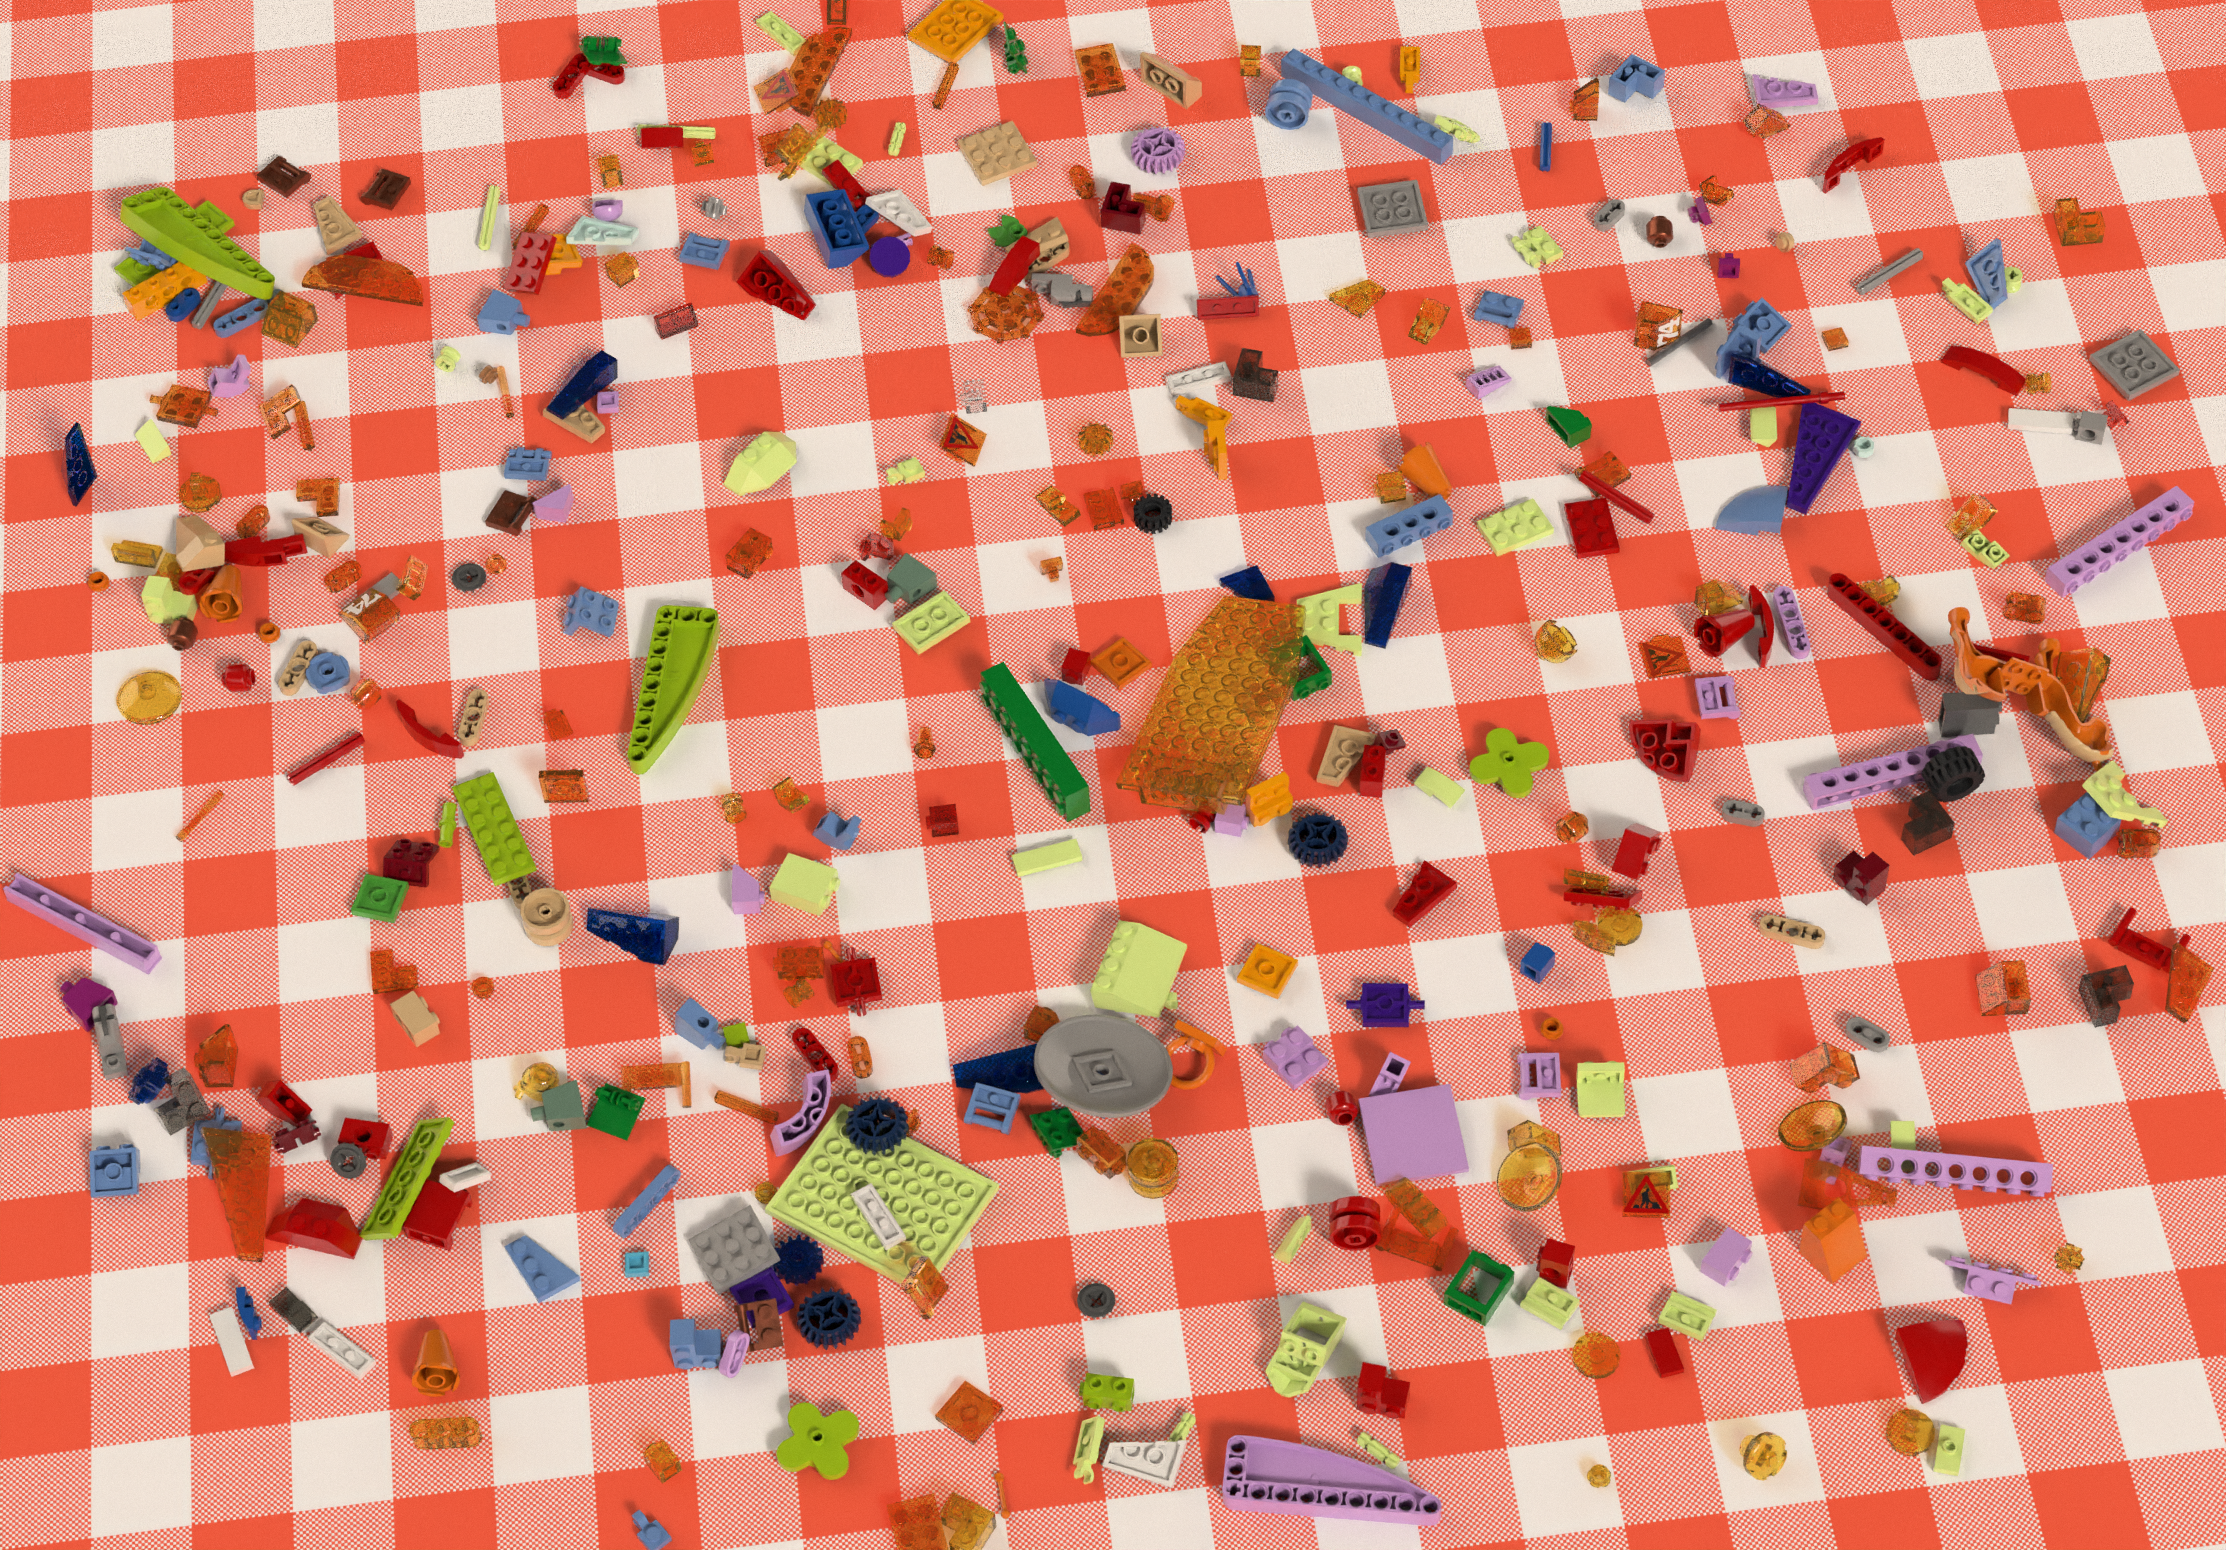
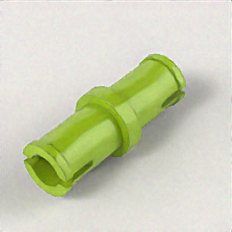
M446 802L442 805L443 810L442 819L439 821L440 837L438 844L441 847L449 848L453 845V832L457 825L455 822L457 805Z

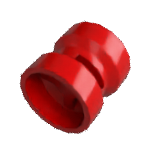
M1201 802L1196 809L1197 812L1188 819V823L1195 830L1199 825L1203 826L1200 832L1204 834L1209 830L1210 823L1214 822L1217 810L1211 804Z

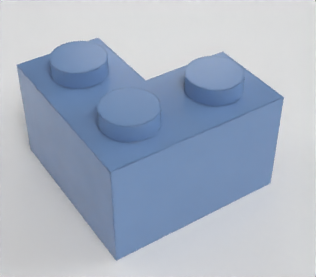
M1631 54L1610 76L1608 95L1624 103L1635 91L1653 99L1664 88L1665 70Z
M694 1319L670 1320V1349L675 1368L687 1370L692 1367L714 1368L719 1366V1361L723 1356L721 1329L697 1330Z

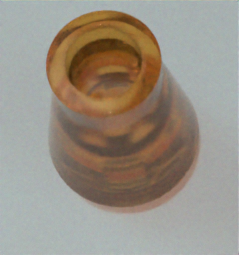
M921 727L918 730L914 752L921 759H929L935 753L936 747L931 729L929 727Z

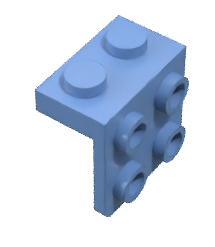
M143 239L139 250L130 247L125 248V251L130 254V258L138 260V263L149 266V264L154 265L155 268L161 271L179 262L145 239Z
M1739 325L1735 331H1731L1727 342L1724 345H1720L1716 356H1718V361L1715 365L1717 370L1716 377L1721 379L1736 358L1755 367L1759 362L1762 335L1742 325Z
M580 586L574 595H570L567 599L566 607H568V611L563 618V624H565L563 633L572 636L578 627L581 626L606 637H611L614 633L619 603L614 599Z

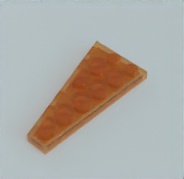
M202 1127L201 1135L205 1140L206 1152L212 1164V1173L220 1200L224 1205L225 1217L229 1222L237 1258L242 1261L262 1263L272 1135Z

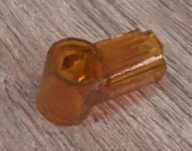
M1135 193L1133 201L1145 203V212L1152 214L1153 218L1160 222H1165L1169 219L1175 206V200L1168 195H1160L1157 198Z

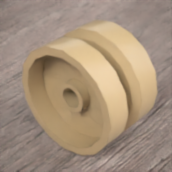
M541 888L531 892L524 898L521 904L520 915L528 939L537 945L554 946L562 943L569 937L573 930V917L568 899L561 891L553 888Z

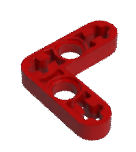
M579 53L572 58L554 82L553 91L558 99H566L573 93L585 75L618 85L625 81L624 68L620 65L615 66L609 63L593 65L588 62L583 53ZM596 67H603V68H604V69L601 70V71H595V70H594ZM570 74H576V75H577V76L574 77V78H568V77H567V76L570 75Z

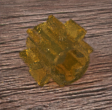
M2066 1242L2065 1247H2057L2058 1250L2055 1256H2053L2058 1263L2056 1268L2068 1274H2072L2073 1269H2081L2080 1267L2085 1260L2081 1254L2082 1248Z

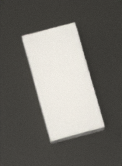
M475 1162L441 1174L439 1182L451 1191L457 1192L491 1180V1172Z

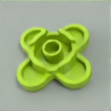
M1496 728L1491 730L1486 737L1488 753L1472 759L1469 773L1471 778L1479 784H1495L1496 782L1502 785L1504 792L1508 796L1523 798L1528 796L1533 789L1531 773L1542 770L1547 766L1549 750L1544 744L1539 742L1518 744L1515 735L1510 730Z
M803 1402L793 1406L788 1413L787 1419L789 1428L794 1435L784 1440L777 1448V1460L781 1468L789 1472H797L812 1466L816 1468L823 1478L828 1480H835L844 1476L849 1468V1459L843 1446L855 1440L860 1431L856 1415L847 1410H840L827 1417H823L818 1408L811 1403Z

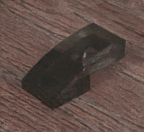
M287 1287L268 1302L269 1306L299 1333H302L318 1319V1316L303 1300L300 1301Z

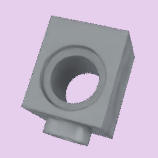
M2082 411L2081 419L2076 418L2074 431H2078L2076 440L2102 445L2108 415Z

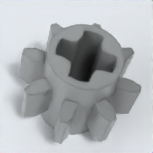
M709 196L708 201H703L701 210L706 211V217L720 220L721 215L726 216L728 206L723 205V199Z

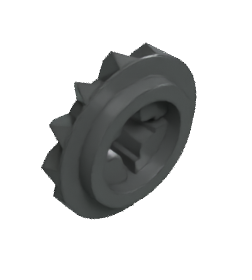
M468 563L461 565L452 575L453 585H455L457 590H462L464 593L467 591L474 593L475 589H481L482 585L486 583V572L478 564ZM467 574H469V575L471 576V578H472V581H471V582H468V580H467V577H468Z
M344 1142L333 1149L330 1162L338 1175L352 1179L364 1172L367 1166V1156H364L362 1148H358L354 1143ZM353 1155V1156H354V1159L352 1160V1162H350L349 1164L347 1163L346 1165H344V1163L346 1162L345 1160L347 1159V1157H350V1156Z
M1089 1284L1078 1294V1308L1083 1312L1084 1316H1090L1093 1319L1096 1317L1104 1318L1109 1312L1112 1313L1115 1305V1295L1104 1284ZM1101 1298L1102 1305L1096 1304L1092 1306L1091 1299L1097 1300Z

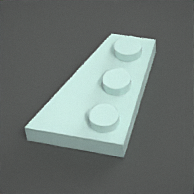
M581 216L567 235L566 242L567 244L632 245L639 235V230L636 227Z

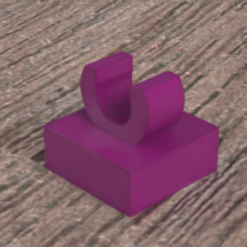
M1703 197L1696 198V206L1687 209L1692 222L1696 223L1702 219L1705 226L1711 224L1710 213Z
M1725 253V258H1719L1718 278H1739L1740 258H1733V253Z

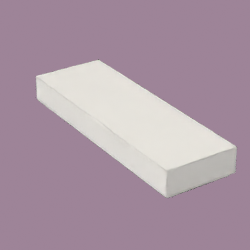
M1225 361L1166 376V383L1172 396L1232 381V376Z
M2009 408L2008 429L2072 434L2073 413Z
M872 1183L851 1193V1198L885 1250L906 1240V1235Z
M232 1306L210 1314L209 1316L231 1377L254 1369Z
M325 1321L308 1337L310 1343L359 1381L376 1365V1361Z

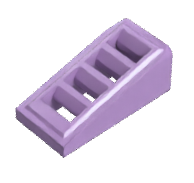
M1498 365L1466 377V388L1479 400L1512 381V378ZM1499 373L1502 378H1499L1496 374Z

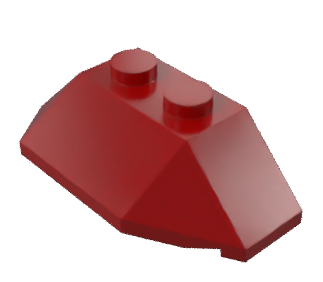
M306 1198L300 1199L275 1216L266 1235L267 1240L353 1260L362 1242V1237L359 1236L360 1233L347 1208Z

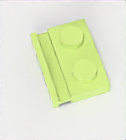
M1538 1277L1524 1300L1521 1301L1520 1307L1562 1330L1564 1324L1568 1322L1579 1306L1580 1300Z
M1672 1291L1659 1316L1658 1323L1703 1342L1712 1324V1320L1716 1316L1717 1309Z

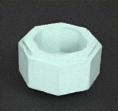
M1861 436L1854 441L1853 452L1858 457L1867 458L1873 454L1874 442L1869 437Z

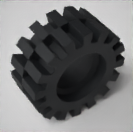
M1154 493V497L1147 494V498L1142 496L1140 501L1137 500L1135 502L1134 521L1136 527L1139 526L1140 531L1144 529L1147 534L1149 531H1152V534H1156V530L1161 533L1163 532L1162 528L1167 530L1168 525H1171L1172 506L1171 503L1169 504L1168 499L1164 500L1163 495L1158 498V494ZM1149 511H1158L1161 513L1156 517H1149L1145 515V513Z

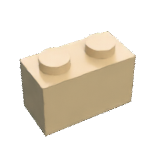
M414 991L390 1004L393 1017L416 1047L440 1034L438 1024H440L439 1018L434 1012L430 1013L428 1011V1004L422 996L418 997Z

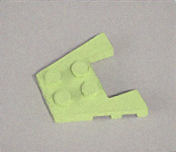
M1362 583L1297 599L1296 639L1307 635L1315 645L1323 646L1325 644L1335 647L1337 651L1343 652L1347 650L1353 652L1355 656H1362V635H1339V604H1362Z
M2114 760L2110 761L2083 783V788L2109 817L2131 822L2135 818L2146 825L2154 822L2160 828H2163L2168 822L2156 807L2141 808L2136 803V798L2125 791L2121 780L2126 774Z

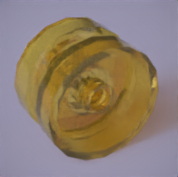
M1158 1138L1143 1139L1134 1144L1127 1157L1128 1180L1134 1192L1150 1199L1163 1198L1172 1193L1179 1180V1160L1174 1147L1167 1141Z

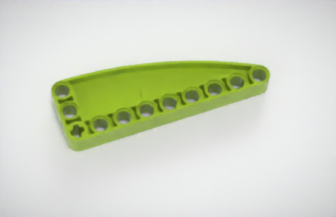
M158 187L122 200L121 222L159 250L201 274L236 290L263 300L272 298L275 284L274 275L169 188Z
M664 605L657 610L627 753L629 766L634 774L646 773L656 762L684 723L701 691L715 654L721 630L719 615L715 609Z

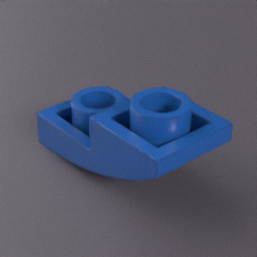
M236 1287L238 1310L244 1326L252 1340H257L258 1330L262 1328L261 1316H257L253 1307L252 1295L249 1296L246 1287Z

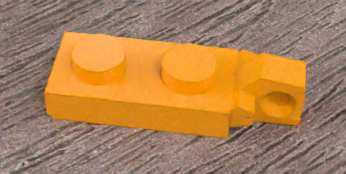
M1401 46L1400 80L1401 83H1406L1405 93H1413L1414 83H1419L1420 47Z
M1179 395L1175 400V408L1181 411L1186 417L1207 426V421L1224 420L1226 428L1233 419L1232 413L1198 397L1195 399L1191 398L1190 400Z

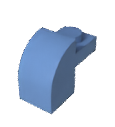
M830 811L820 819L812 835L828 846L839 850H848L860 831L858 826L862 819L854 815L844 821Z

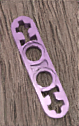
M1787 586L1777 587L1774 591L1773 602L1790 654L1796 659H1804L1810 653V641L1794 593ZM1780 595H1783L1785 598H1787L1785 604H1784L1783 597L1780 596ZM1785 611H1792L1795 615L1793 617H1786L1783 613ZM1797 628L1800 630V633L1791 634L1789 629ZM1798 641H1800L1799 644H1800L1801 649H1804V650H1800L1799 648H1797V642H1798Z

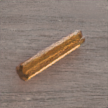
M950 62L932 101L934 109L941 110L958 73V63Z
M542 203L539 204L521 232L535 233L549 212L548 206ZM521 232L512 243L514 250H516Z
M296 400V403L293 405L302 447L310 452L315 448L306 402Z
M718 1090L715 1094V1103L773 1125L776 1124L779 1118L777 1111L722 1090Z

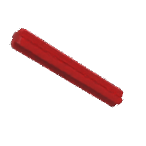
M1584 470L1579 477L1580 482L1646 524L1653 520L1655 514L1589 471Z
M360 732L353 734L286 776L288 782L295 786L365 742L363 735Z

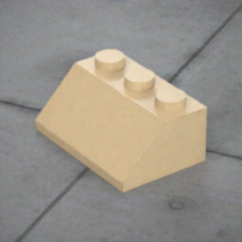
M1147 52L1140 54L1141 82L1185 109H1188L1202 96V82L1198 78L1189 75L1183 69L1176 67L1167 59H1163L1157 54Z

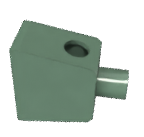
M905 553L887 576L889 591L885 593V597L890 603H895L901 598L908 604H912L938 587L936 573L908 553Z
M577 1080L544 1091L542 1093L544 1105L530 1108L533 1122L547 1119L550 1131L587 1128Z

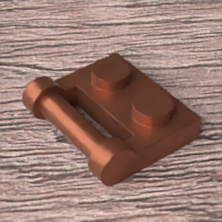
M282 156L276 157L256 175L259 182L286 198L303 183L307 184L311 179L310 173L301 171L291 165ZM283 168L284 170L288 171L289 173L293 174V175L296 176V177H295V178L292 177L291 175L287 174L286 172L282 171L281 169Z
M380 169L376 174L377 178L368 191L362 194L360 200L365 205L372 204L392 211L411 184L410 177ZM385 182L384 185L382 186V188H381V189L379 190V192L377 193V195H375V193H376L377 190L380 188V186L382 185V183Z
M505 490L485 520L486 526L518 536L522 531V525L534 509L532 503L537 501V499L532 496L525 497ZM521 506H523L524 508L522 509L521 513L519 514L515 522L511 523L516 514L518 513V511L520 510Z
M776 1298L733 1306L734 1313H737L739 1329L747 1333L749 1337L750 1331L746 1311H754L758 1342L751 1343L750 1337L746 1353L784 1346Z

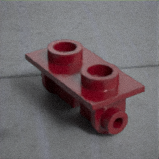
M307 1118L296 1123L297 1128L289 1131L286 1127L275 1132L276 1137L271 1139L272 1141L277 1140L279 1143L274 1145L277 1153L282 1152L285 1154L298 1148L296 1138H300L302 1145L317 1140L321 1133L318 1127L313 1128V1124L317 1123L316 1120L310 1122V1119Z

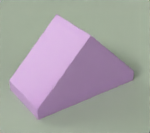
M568 484L533 502L536 518L566 523L574 501L572 487Z

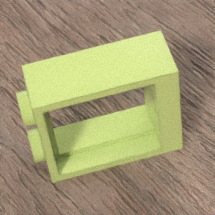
M1303 1301L1282 1331L1278 1351L1323 1368L1343 1338L1347 1318ZM1302 1327L1328 1337L1329 1340L1324 1346L1296 1334Z

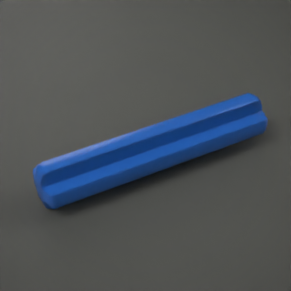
M1543 122L1541 124L1539 169L1542 172H1548L1551 166L1552 124L1550 122Z

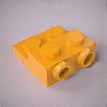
M569 233L547 234L555 236L557 241L545 275L560 274L562 268L581 267L583 261L575 244H567L566 237Z
M1224 420L1207 421V429L1203 430L1204 442H1207L1204 443V456L1208 455L1209 464L1214 465V472L1218 471L1219 480L1227 479V448Z
M1285 771L1246 790V816L1249 817L1253 827L1263 826L1272 818L1281 817L1292 809L1293 796L1289 791V777Z

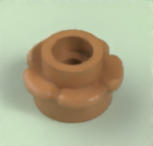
M487 365L479 374V378L482 379L484 384L487 382L492 384L498 377L497 368H493L491 365Z

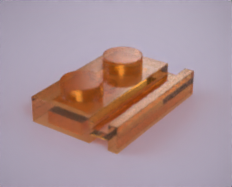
M1110 487V490L1104 491V489L1083 494L1094 531L1114 527L1118 523L1124 524V517L1113 487Z

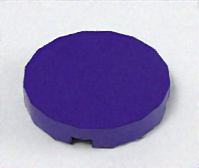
M887 236L873 244L870 250L869 261L877 274L893 278L906 271L910 263V252L902 240Z

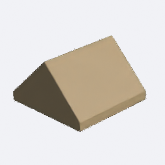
M1161 314L1119 316L1121 358L1163 356Z
M318 517L294 518L291 522L295 535H304L307 547L329 559L350 536L348 533Z

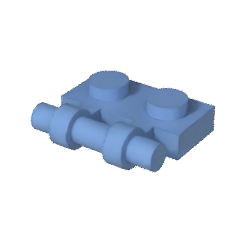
M525 447L509 449V457H507L504 470L505 479L546 481L552 451H546L544 448L526 450Z

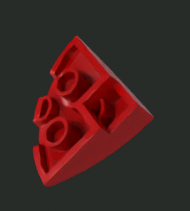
M1672 719L1629 720L1631 742L1640 756V760L1651 771L1656 772L1663 778L1677 782H1689L1694 770L1699 747L1701 728L1696 722L1674 723Z
M1936 1320L1897 1328L1895 1339L1903 1354L1904 1366L1921 1403L1929 1402L1945 1393L1954 1379L1959 1377L1965 1364L1968 1343L1962 1320Z

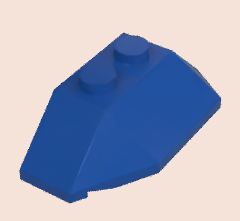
M1049 678L1044 680L1045 696L1050 715L1057 723L1064 724L1075 732L1087 736L1117 731L1121 728L1120 714L1112 711L1098 699L1060 680Z

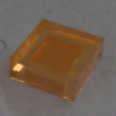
M1529 327L1509 329L1511 350L1532 348Z
M1842 327L1822 331L1821 337L1828 352L1848 347L1849 341Z

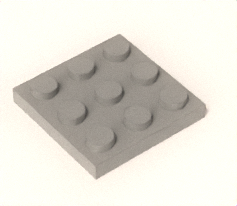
M1417 180L1357 188V195L1368 238L1428 230V221Z
M2141 329L2096 351L2089 358V361L2127 401L2178 376L2180 369Z
M751 1205L688 1239L718 1295L781 1260Z

